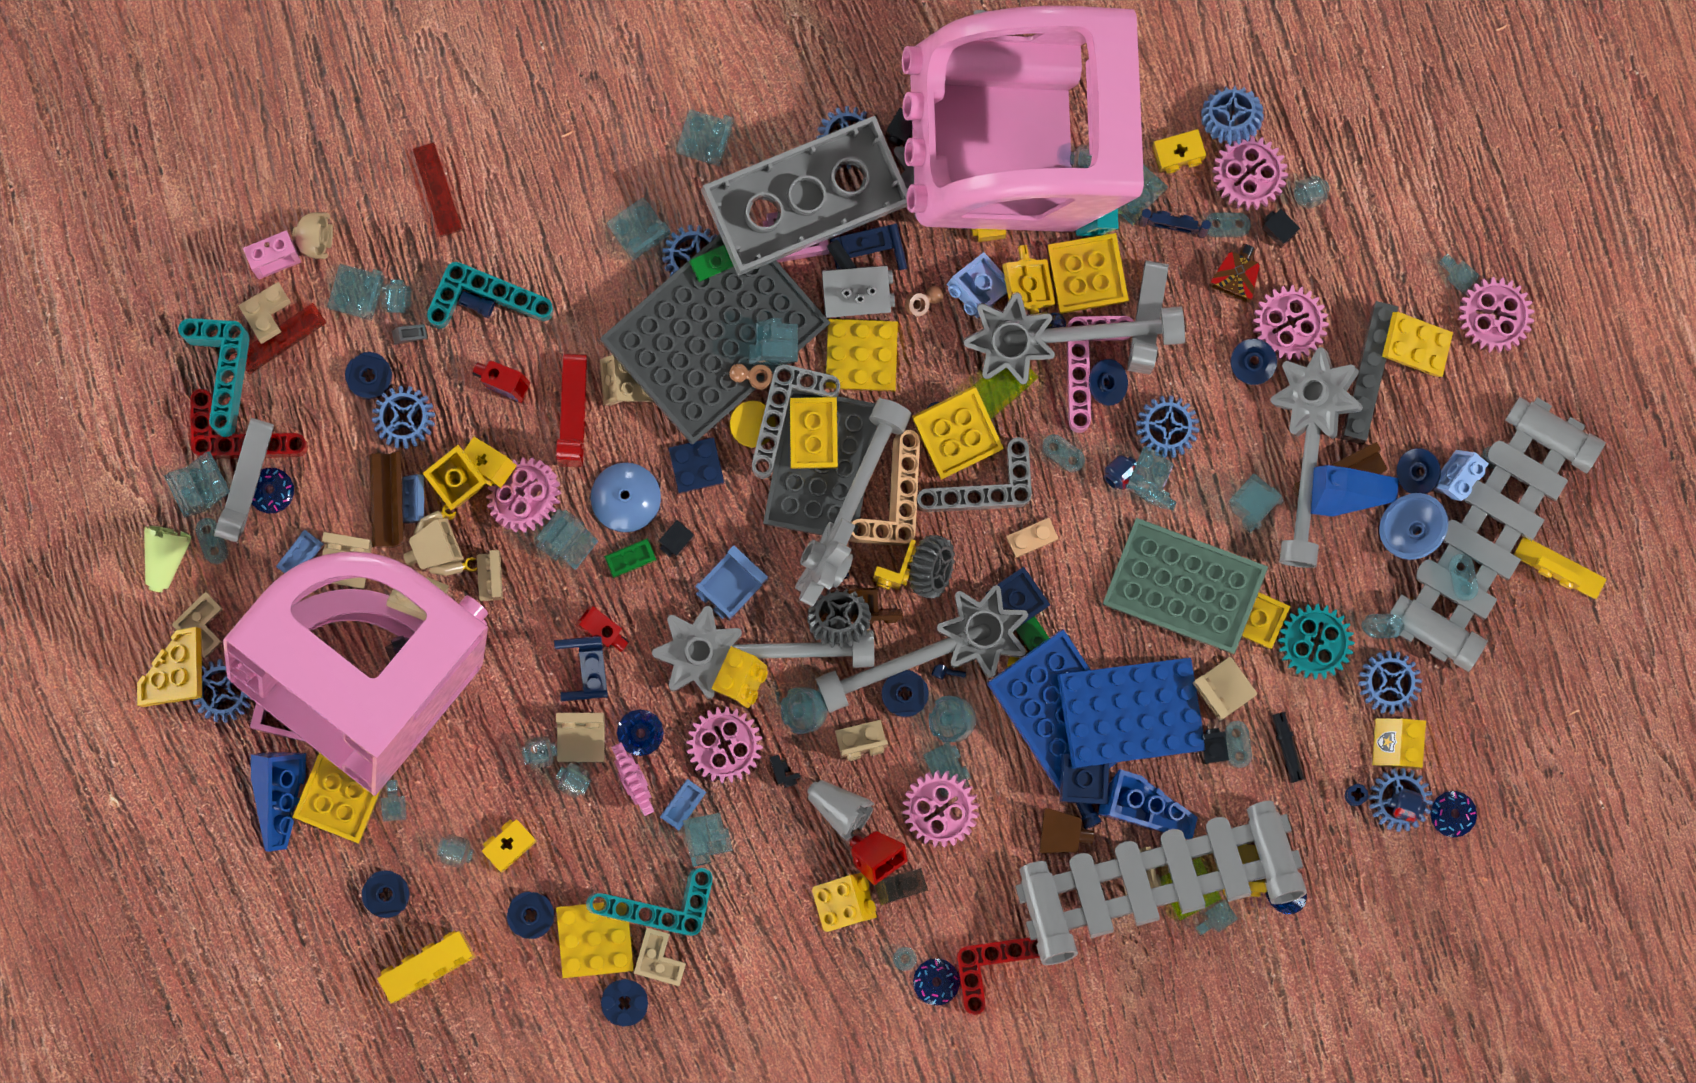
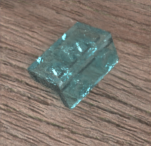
M947 742L923 755L933 777L937 770H939L941 776L946 771H949V778H952L957 773V781L960 782L966 779L964 787L969 786L968 780L971 779V776L966 766L961 767L958 758H961L955 745L951 746ZM939 788L943 797L949 795L945 788Z

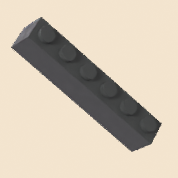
M1378 301L1372 306L1357 368L1359 373L1354 380L1351 396L1362 404L1363 409L1360 412L1346 414L1341 435L1342 440L1362 445L1367 441L1386 358L1382 357L1392 313L1398 312V306Z

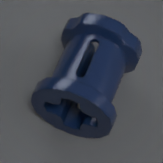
M1354 784L1345 791V800L1351 806H1359L1367 801L1368 790L1361 784ZM1356 789L1358 794L1362 795V798L1357 799V801H1355L1354 796H1351V793L1355 792Z

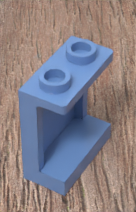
M733 545L727 552V555L695 586L696 590H698L696 595L704 603L708 601L715 606L713 611L721 619L727 617L731 620L765 584L768 576Z

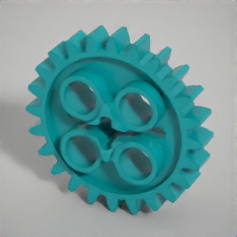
M1309 604L1306 605L1305 612L1298 608V616L1291 613L1289 618L1292 622L1284 621L1283 624L1287 629H1280L1279 631L1280 634L1284 635V638L1278 639L1277 642L1284 644V647L1278 651L1286 652L1282 661L1290 660L1287 668L1295 666V675L1303 671L1304 679L1309 674H1312L1313 680H1316L1318 674H1320L1324 680L1327 678V672L1331 676H1335L1334 668L1342 671L1343 666L1341 662L1349 663L1345 655L1353 654V651L1348 649V646L1354 645L1355 642L1348 640V638L1354 633L1346 631L1350 623L1343 625L1342 621L1345 616L1337 618L1336 609L1329 613L1328 605L1324 607L1323 611L1320 610L1319 604L1315 605L1314 610L1311 609ZM1306 621L1312 623L1314 626L1313 633H1306L1302 628V624ZM1322 622L1323 628L1318 639L1322 644L1316 647L1313 661L1309 662V656L1314 646L1311 640L1317 636L1319 623ZM1330 628L1336 632L1335 640H1329L1325 637L1326 629ZM1297 644H1303L1307 647L1306 655L1301 656L1296 652ZM1319 651H1326L1329 654V662L1323 663L1319 660Z

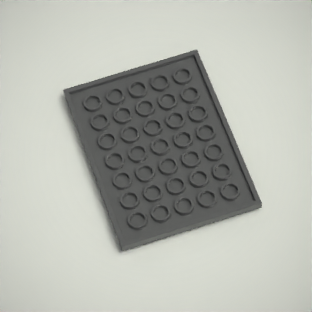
M720 234L691 259L723 246L724 243ZM688 261L599 340L689 443L693 445L755 390L747 379L743 382H735L730 378L729 371L733 365L742 364L750 371L757 365H765L773 374L778 366L784 365L827 327L830 322L777 261L740 276L737 275L735 268L732 267L701 282H698ZM763 375L756 376V379L759 382L765 380Z

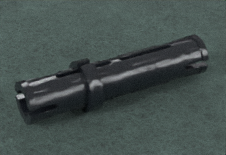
M1286 711L1271 715L1277 733L1275 738L1276 741L1279 740L1290 783L1304 780L1305 777L1292 737L1294 732L1290 730Z

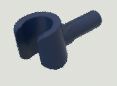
M936 665L931 673L932 676L941 680L944 679L945 674L966 677V672L952 670L944 665Z

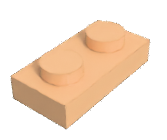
M1050 518L1006 536L1015 559L1059 539Z

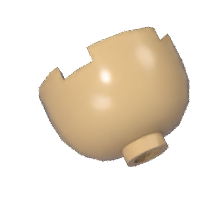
M325 212L309 213L300 219L297 227L293 228V240L296 241L298 249L306 256L315 259H326L328 257L325 251L326 248H331L333 239V225L328 224L327 220L331 217L330 214Z

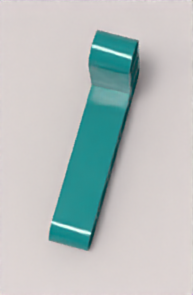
M452 262L447 266L428 309L427 317L434 328H445L451 320L463 290L487 300H493L501 306L542 322L551 319L554 310L551 301L546 297L460 262ZM459 269L463 271V275L459 279L451 278L452 271ZM476 278H482L485 281L484 285L480 288L473 287L472 282ZM497 287H504L506 289V293L502 297H497L493 294ZM450 290L454 292L453 298L448 301L443 300V292ZM518 296L527 297L526 304L522 306L515 304V299ZM545 304L549 307V310L546 314H539L536 312L537 307ZM443 312L445 317L442 321L436 322L432 319L434 313Z
M185 319L179 324L178 332L189 345L220 347L209 424L221 437H229L233 435L237 426L250 335L242 324L237 321ZM196 328L195 332L188 336V332ZM218 330L215 336L210 337L212 331ZM241 331L238 337L232 338L235 332ZM237 353L236 358L229 361L230 356ZM234 375L233 380L229 383H226V379L229 376ZM226 398H230L228 404L222 405ZM223 420H227L226 425L219 428V424Z
M696 868L689 873L680 911L603 893L591 894L587 898L586 907L590 913L682 935L694 936L702 929L713 876L706 868ZM698 872H702L706 877L703 885H698L695 881V876ZM693 895H697L700 898V905L697 908H692L690 905V899ZM596 897H600L604 902L603 908L599 911L593 908V900ZM620 902L624 903L627 907V911L623 916L616 913V906ZM642 908H647L650 913L646 921H642L639 918V911ZM665 913H669L672 916V923L667 927L662 924V916ZM689 918L695 922V928L690 932L684 926L685 921Z

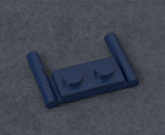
M1149 209L1142 211L1138 221L1141 227L1149 225L1183 233L1197 234L1199 238H1205L1211 227L1209 220H1204L1201 226L1198 227V221L1193 220L1192 216L1180 215L1179 218L1171 216V213L1167 211H1157V213H1152L1151 216Z
M897 223L829 239L830 243L834 240H839L850 258L893 248L898 271L907 269ZM834 259L836 269H841Z
M602 637L554 640L555 649L579 647L583 690L560 692L561 702L607 698L608 690Z

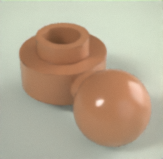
M933 285L926 290L925 295L917 292L911 293L905 300V309L910 315L923 316L929 309V303L937 304L943 300L944 292L941 287ZM916 300L917 304H916V307L914 308V307H913V303H914V301Z
M735 364L729 371L730 378L733 381L743 382L747 379L752 387L759 390L766 389L771 384L773 378L771 370L765 365H757L750 371L742 364ZM763 375L765 380L759 382L757 381L756 376Z

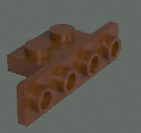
M877 587L847 589L849 594L856 591L857 597L863 596L864 602L868 603L871 613L870 624H873L874 621L884 620V623H896L898 620H902V609L878 610ZM825 613V614L822 616V618H821V621H822V622H824V621L826 620V617L828 616L827 613ZM856 614L852 616V620H850V622H855L858 617Z

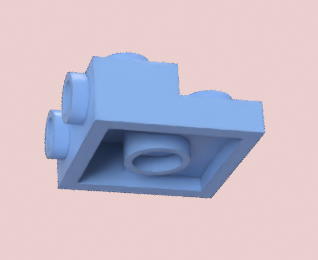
M985 252L952 276L947 283L950 295L954 298H959L964 303L966 313L971 316L974 315L977 319L980 317L977 310L979 303L993 307L997 301L1007 294L1003 272Z
M1455 450L1441 469L1440 480L1433 491L1446 494L1452 500L1462 501L1470 495L1474 483L1484 476L1485 468L1489 463L1476 452Z

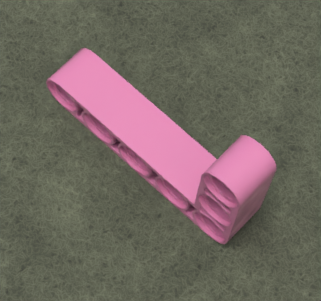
M1081 316L1072 318L1067 327H1071L1074 324L1085 326L1099 323L1109 324L1134 321L1128 316ZM1130 337L1067 342L1068 423L1072 431L1082 433L1087 430L1091 422L1089 341L1128 340ZM1074 347H1081L1084 350V355L1076 357L1073 355L1072 349ZM1081 370L1084 372L1085 378L1076 380L1072 372ZM1078 392L1082 393L1085 396V401L1077 403L1074 401L1073 395ZM1076 416H1083L1086 424L1084 426H1077L1073 419Z

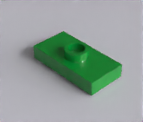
M725 245L689 261L698 282L734 267Z
M648 538L604 556L613 579L657 561Z
M1035 616L1015 630L1029 652L1049 638Z

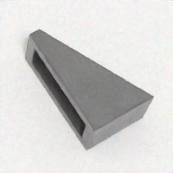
M425 324L401 326L392 330L394 345L427 339Z

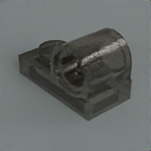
M922 868L885 878L874 885L880 906L928 891Z

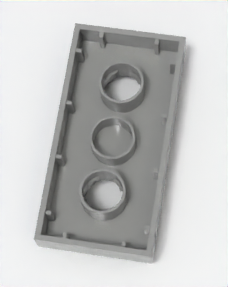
M875 116L705 184L701 189L738 276L907 207V188ZM852 165L861 171L863 182L858 191H844L837 185L835 176L840 166ZM767 200L775 205L778 214L774 225L761 227L751 220L749 213L751 206L754 204L753 202Z

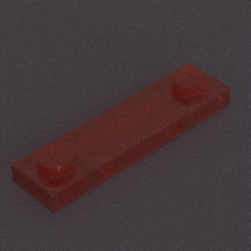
M435 142L412 149L440 237L463 231Z
M311 303L280 324L278 327L281 333L262 344L259 340H256L249 345L245 367L249 375L327 323L315 304Z

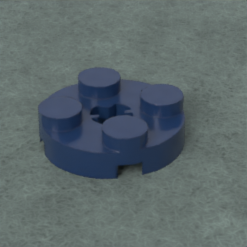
M364 352L349 361L345 370V380L349 389L356 396L363 399L382 397V394L390 388L393 375L389 363L380 354L374 352ZM367 370H372V374L375 375V378L371 379L370 382H366V378L362 377L364 372L367 373Z
M905 670L887 678L882 687L881 696L883 704L890 713L898 717L907 718L915 716L923 710L928 701L929 691L926 682L921 676L913 671ZM907 687V691L912 692V696H908L909 700H903V697L898 696V692H902L901 688Z
M384 870L374 873L362 888L364 906L372 914L380 918H392L399 915L406 909L410 899V890L407 882L401 875L392 871ZM383 888H389L388 891L392 890L393 895L389 897V901H383L384 898L380 899L379 893L383 892Z
M524 892L517 895L511 901L507 913V922L511 930L524 939H537L544 936L553 925L554 909L551 902L545 896L536 892ZM527 909H531L532 912L536 910L537 915L534 922H530V920L527 922L524 919V916L527 915Z
M628 979L614 981L603 992L601 999L602 1012L607 1020L614 1025L623 1027L635 1025L647 1013V993L635 981ZM624 996V999L626 996L631 999L629 1002L631 1007L627 1010L625 1007L623 1010L619 1008V999Z

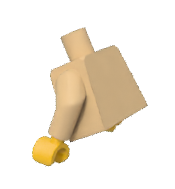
M446 504L441 512L436 511L420 520L414 530V536L409 539L412 550L404 554V560L408 566L418 563L421 570L428 569L432 574L443 576L462 573L463 570L474 572L477 567L470 569L467 566V562L476 560L475 558L470 557L464 563H461V560L464 558L448 520L455 518L456 512L447 514L445 510L449 509Z

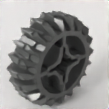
M929 535L919 542L915 554L912 555L913 560L910 563L911 569L909 571L911 574L909 582H911L910 586L914 593L925 598L939 597L941 593H944L945 587H948L949 580L952 578L951 574L954 570L953 564L955 563L954 546L950 540L939 535Z
M836 588L835 592L831 593L827 589L826 596L820 594L814 606L809 607L807 622L811 633H814L816 640L821 639L823 645L829 642L831 648L835 644H839V647L842 649L844 644L847 643L851 647L853 640L859 643L861 636L866 637L867 629L870 627L871 613L868 603L864 602L863 596L857 597L856 591L849 594L847 588L844 592H840ZM825 613H827L828 616L826 617V620H825L824 622H822V621H821L822 616H823ZM856 614L858 618L852 624L850 620H852V616Z

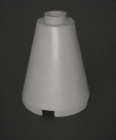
M820 780L818 783L816 781L813 782L807 791L809 801L845 841H850L855 836L853 832L857 828L861 830L874 809L871 807L874 805V802L823 780Z

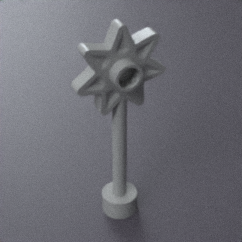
M1014 292L1003 311L984 303H979L977 310L984 328L964 339L966 347L986 353L982 375L985 379L991 378L1007 367L1021 384H1026L1030 360L1053 359L1055 356L1053 349L1046 343L1162 334L1163 345L1185 344L1183 308L1178 306L1161 308V319L1046 329L1052 321L1051 314L1044 312L1026 315L1021 294Z
M1322 347L1316 350L1307 367L1285 361L1282 367L1290 386L1271 397L1273 405L1292 411L1289 431L1294 436H1300L1306 431L1294 539L1281 542L1279 563L1283 565L1301 568L1317 567L1319 545L1308 542L1311 520L1314 467H1317L1321 430L1328 437L1334 439L1337 437L1339 414L1360 412L1363 409L1362 404L1347 392L1357 377L1359 370L1352 364L1333 368L1328 352Z
M879 398L869 417V420L877 426L876 432L834 523L829 522L820 542L816 540L810 541L802 554L800 564L806 567L796 583L795 589L801 591L799 600L811 607L816 603L824 587L829 590L832 587H838L850 569L853 555L850 553L851 548L846 545L855 528L851 520L890 434H903L912 413L902 405L887 399Z
M997 585L990 589L980 603L962 591H958L955 594V602L959 617L939 623L937 626V632L948 638L843 680H839L835 670L815 678L825 706L829 713L846 707L849 704L845 694L953 651L950 662L952 667L956 668L976 659L988 678H993L1000 655L1023 657L1025 655V648L1013 632L1027 619V611L1003 610L1001 588Z
M705 606L693 624L674 615L668 616L667 622L673 641L652 651L653 658L673 666L669 682L670 691L675 692L694 681L705 697L712 699L715 691L711 688L731 646L752 654L758 659L852 656L853 668L874 667L873 630H867L866 637L861 636L859 643L853 640L851 647L846 643L842 649L839 647V644H835L831 648L829 642L825 645L821 642L735 644L742 636L741 629H716L713 610L710 606Z

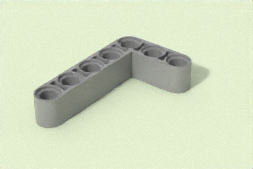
M1145 260L1135 321L1160 319V309L1163 304L1169 264ZM1157 334L1132 336L1127 371L1151 374L1157 357Z
M780 365L775 369L752 461V471L756 477L765 479L773 472L792 391L819 398L837 397L840 392V382L835 376L790 365ZM780 372H788L791 376L790 380L787 382L780 381L777 377ZM804 377H810L814 383L810 387H804L800 381ZM832 382L836 385V390L828 393L823 389L824 384ZM782 394L785 397V402L777 405L772 401L773 396ZM769 417H777L780 420L779 425L770 427L767 424ZM771 439L775 445L772 449L766 450L761 446L762 441ZM764 461L769 464V469L766 472H759L756 469V465Z
M255 418L250 419L226 505L219 517L214 536L237 543L243 533L274 424Z
M1016 437L1008 444L1007 465L1009 484L923 489L917 496V507L921 511L928 513L1020 508L1026 506L1032 495L1029 446L1027 441ZM1014 444H1020L1024 448V453L1016 455L1012 452L1011 447ZM1022 467L1026 474L1022 478H1017L1013 474V469ZM1017 490H1023L1027 494V499L1018 501L1014 493ZM999 491L1003 494L1004 499L1001 502H994L991 499V494ZM970 493H977L980 496V501L976 504L969 502L967 496ZM947 494H953L957 497V502L953 505H948L944 501V497ZM924 495H930L933 498L934 503L931 506H925L921 503V498Z

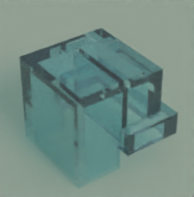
M771 318L756 323V345H749V364L787 365L798 362V324H782V318Z
M1254 473L1229 500L1232 512L1242 519L1243 528L1249 533L1256 527L1259 529L1262 526L1261 521L1277 503L1281 505L1284 502L1280 492L1274 487H1270Z
M558 509L536 537L539 541L536 546L555 561L560 558L564 563L576 570L597 544L598 540L584 527L585 524L567 510L561 511Z
M720 813L683 820L693 867L711 863L710 855L733 851L728 828H723Z

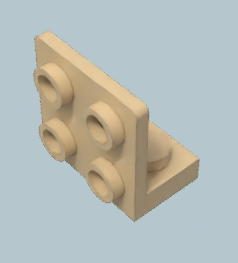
M613 355L600 359L603 405L612 406L623 401L653 402Z
M327 532L323 533V555L338 552L371 553L372 551L371 540ZM366 578L344 579L331 584L364 589Z
M1228 657L1193 682L1196 690L1219 721L1257 695L1255 689L1231 657Z
M556 713L557 761L604 762V713Z
M881 720L835 730L841 759L847 758V761L860 759L861 754L867 752L870 753V756L884 753V748L888 747V741L885 739Z

